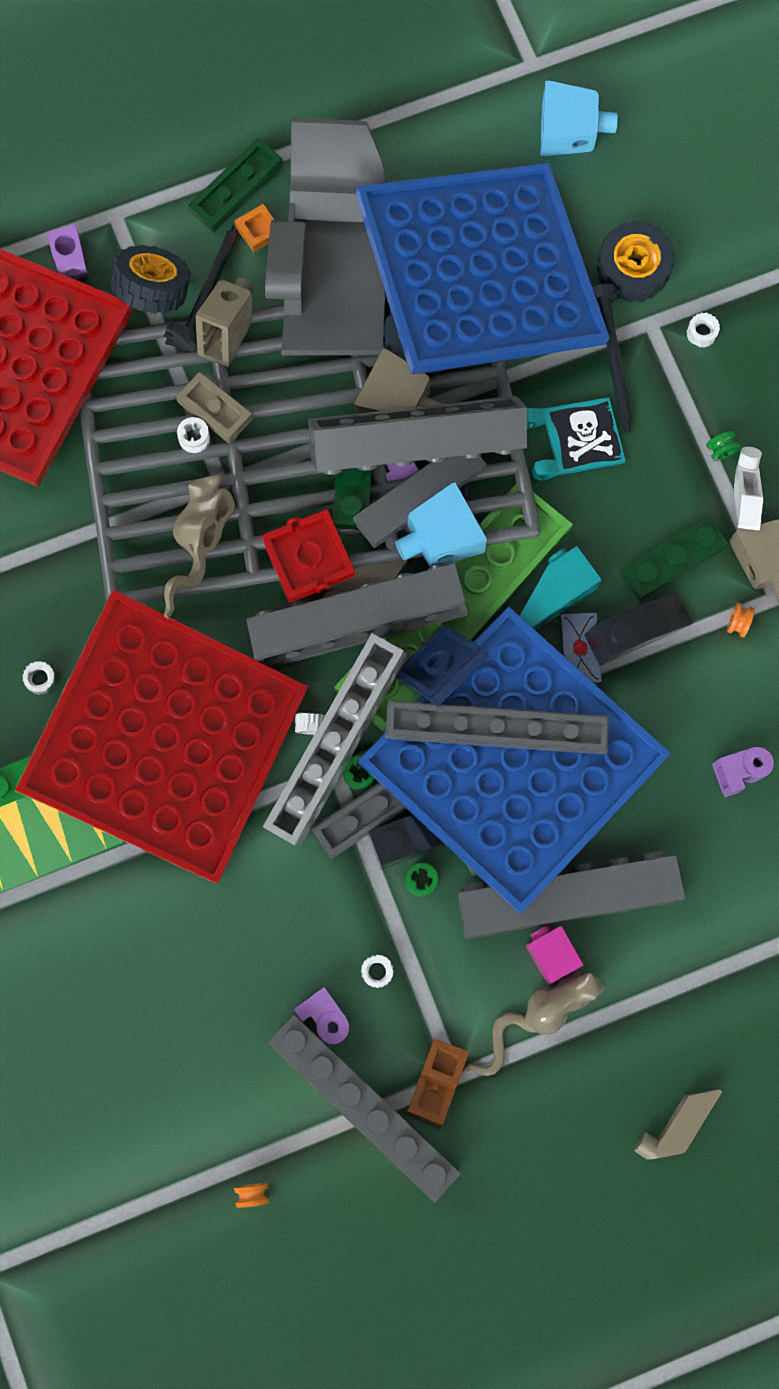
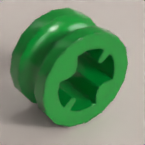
M735 431L722 433L706 443L708 450H713L711 455L713 461L725 459L742 448L741 444L734 440L737 436Z
M362 756L352 757L343 771L346 784L350 788L359 791L369 788L375 781V778L365 770L370 775L366 781L362 778L361 783L355 782L354 775L349 772L353 766L357 769L358 760Z
M427 863L414 864L406 873L405 884L407 889L415 896L424 897L430 895L438 884L437 871ZM419 870L427 871V878L432 880L430 887L426 884L424 885V890L417 889L416 881L411 880L414 872L419 875Z

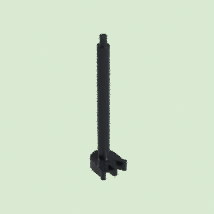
M235 225L232 226L230 231H227L186 325L183 326L175 323L173 320L169 321L164 337L167 338L165 341L166 345H171L188 352H193L197 349L196 314L217 285L238 235L236 233L238 230Z
M603 284L593 287V291L610 337L606 347L620 423H623L624 432H630L632 417L611 303L617 297V290L614 284Z

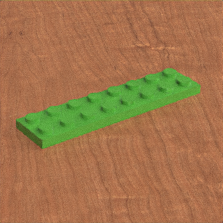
M517 483L507 494L518 493ZM533 492L541 533L538 537L486 546L485 552L447 564L455 563L468 616L382 639L402 649L408 655L405 662L444 625L473 641L571 530L573 524ZM522 507L491 511L479 525L482 532L525 525ZM351 669L334 687L336 692H339ZM395 678L372 722L386 733L388 700L416 702L421 696L401 684Z

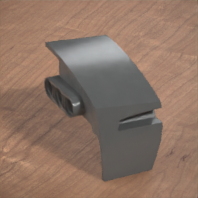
M292 118L288 221L271 220L265 279L266 299L284 300L281 355H380L383 349L385 289L355 196L358 186L387 183L383 160L367 121Z

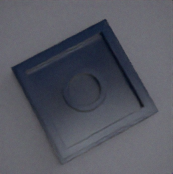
M444 625L403 664L396 678L401 684L438 707L489 655L483 647Z

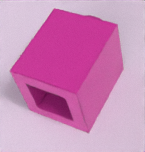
M548 924L530 934L533 942L527 944L526 948L547 985L583 966L562 926L552 930Z

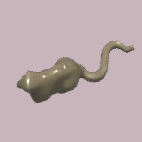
M219 475L200 478L188 484L189 503L177 517L174 523L173 535L177 543L190 553L194 563L188 576H175L167 582L164 591L166 602L165 618L169 619L174 611L173 599L177 588H193L202 581L206 567V553L213 551L218 544L224 524L234 510L235 502L231 493L226 489L220 490L219 488L222 477Z
M574 970L560 978L557 984L550 989L535 991L528 1000L526 1015L507 1012L500 1015L494 1021L492 1029L493 1062L487 1067H480L470 1063L463 1068L464 1074L466 1075L470 1071H474L480 1075L490 1076L496 1074L501 1069L505 1053L503 1032L508 1025L517 1024L528 1032L554 1034L566 1023L570 1012L587 1006L600 993H603L606 990V983L592 973L582 975L579 971Z

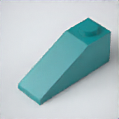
M577 546L568 552L564 548L550 557L548 560L550 564L544 571L520 615L535 631L596 591L602 581Z

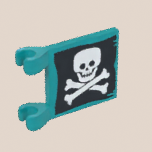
M609 397L545 409H527V430L545 424L554 460H540L534 464L532 476L535 481H543L558 475L614 466L626 462Z

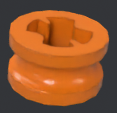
M737 602L729 619L726 632L732 633L737 631L739 636L744 638L751 625L755 608L749 607L744 609L742 604Z
M268 1183L234 1187V1193L239 1195V1200L235 1202L236 1207L242 1208L269 1204L270 1200L265 1196Z

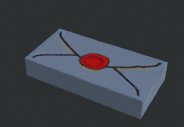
M597 613L561 614L562 655L595 685H600L602 682L601 666H599L584 636L597 624Z

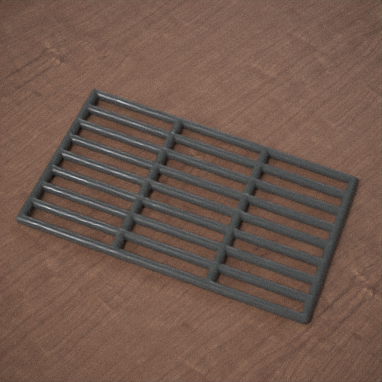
M385 293V302H388V299H387V296H386V293ZM284 304L252 309L251 324L284 319ZM187 320L177 321L175 323L185 326ZM168 323L123 330L115 346L166 338L164 334ZM283 336L243 342L234 358L281 351ZM197 350L193 352L187 351L106 364L97 380L212 362L215 379L210 381L232 397L231 390L347 371H353L356 388L243 406L252 413L253 419L354 403L368 378L367 368L374 367L379 355H350V357L228 377L227 366L199 356ZM505 360L491 362L492 366L439 374L430 378V390L495 380L498 397L489 399L512 397ZM188 383L93 399L91 398L90 391L79 413L106 601L113 589L119 592L117 578L119 573L193 561L190 553L185 548L115 560L112 541L173 531L174 523L178 516L110 527L107 508L189 495L188 484L195 480L105 494L103 476L228 456L230 474L220 475L222 481L219 488L220 490L233 488L236 506L226 522L238 520L241 539L218 542L213 551L206 553L205 559L244 553L246 572L202 579L199 585L193 588L179 587L175 591L174 598L279 581L274 567L260 569L257 550L265 549L261 535L255 536L252 518L334 504L335 490L250 504L247 485L322 472L316 471L312 461L244 471L241 453L310 442L309 428L239 439L237 436L230 444L226 441L209 444L205 450L199 453H189L184 449L101 462L98 444L176 432L183 420L195 416L187 415L96 430L95 412L177 399L176 396ZM516 449L514 453L510 454L511 461L487 464L486 470L471 480L476 481L515 474L518 493L466 501L472 514L522 507L525 525L483 532L487 539L486 546L536 538L541 533L524 449ZM385 464L378 465L376 469L372 470L374 483L371 484L370 498L377 497V500L408 478L387 481ZM336 528L339 536L361 533L360 530ZM398 532L385 541V549L349 554L348 557L353 568L403 560L395 544V541L399 540ZM419 553L411 558L423 557V555ZM166 585L122 592V594L142 604L165 600L164 591Z

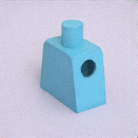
M545 81L542 98L540 156L582 153L594 150L597 132L616 133L617 112L598 111L599 93L595 90L554 81Z
M454 482L410 512L408 515V528L411 534L395 541L397 550L404 561L422 553L428 566L431 567L436 564H448L485 552L487 539Z

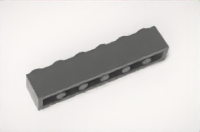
M517 396L308 419L311 461L316 471L324 474H338L343 469L348 468L373 470L378 465L383 464L408 466L413 461L418 460L443 462L447 460V457L453 456L478 458L482 453L488 452L506 455L514 453L516 449L527 448V407Z
M441 563L431 566L424 572L399 574L393 580L387 582L365 583L357 590L346 593L341 591L332 592L323 599L316 601H298L291 604L290 608L278 611L264 610L257 613L255 617L246 620L255 660L273 668L366 643L371 633L380 638H385L461 618L469 614L455 563L450 565Z
M665 851L644 854V861L630 863L629 857H623L607 861L608 867L594 869L593 863L571 867L572 873L557 875L521 915L491 887L486 888L485 882L464 885L465 892H460L457 895L464 939L680 902L685 899L677 856L666 857Z
M293 1014L269 1040L268 1044L434 1203L439 1200L461 1175L442 1154L297 1016Z

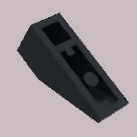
M674 593L595 624L584 636L599 666H602L692 625L693 622L678 593Z
M414 815L368 831V837L381 870L446 846Z

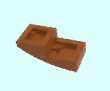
M437 1039L433 1040L406 1115L442 1128L463 1071L468 1051Z

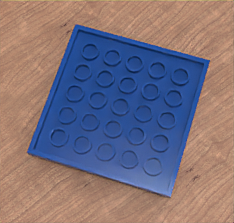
M549 163L357 187L355 196L411 375L606 345L610 337Z
M508 607L474 641V643L485 649L489 657L441 704L609 716L607 754L385 739V733L358 760V763L521 915L671 753ZM420 697L416 701L420 703H430L423 697Z

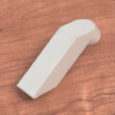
M744 447L741 449L735 474L734 498L738 528L760 530L763 493L759 463L762 453L754 447Z

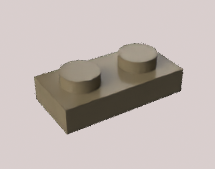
M200 372L176 396L177 402L196 418L203 420L211 430L229 444L253 420L251 412Z

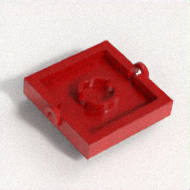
M328 509L301 520L299 517H294L287 521L286 526L261 535L262 542L289 603L313 593L318 594L325 588L328 590L330 586L355 577V570Z

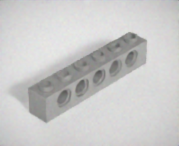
M371 633L263 825L265 829L293 845L303 844L408 657L402 649Z

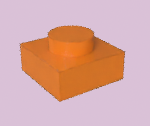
M264 204L235 220V227L253 253L269 244L270 224L274 218Z

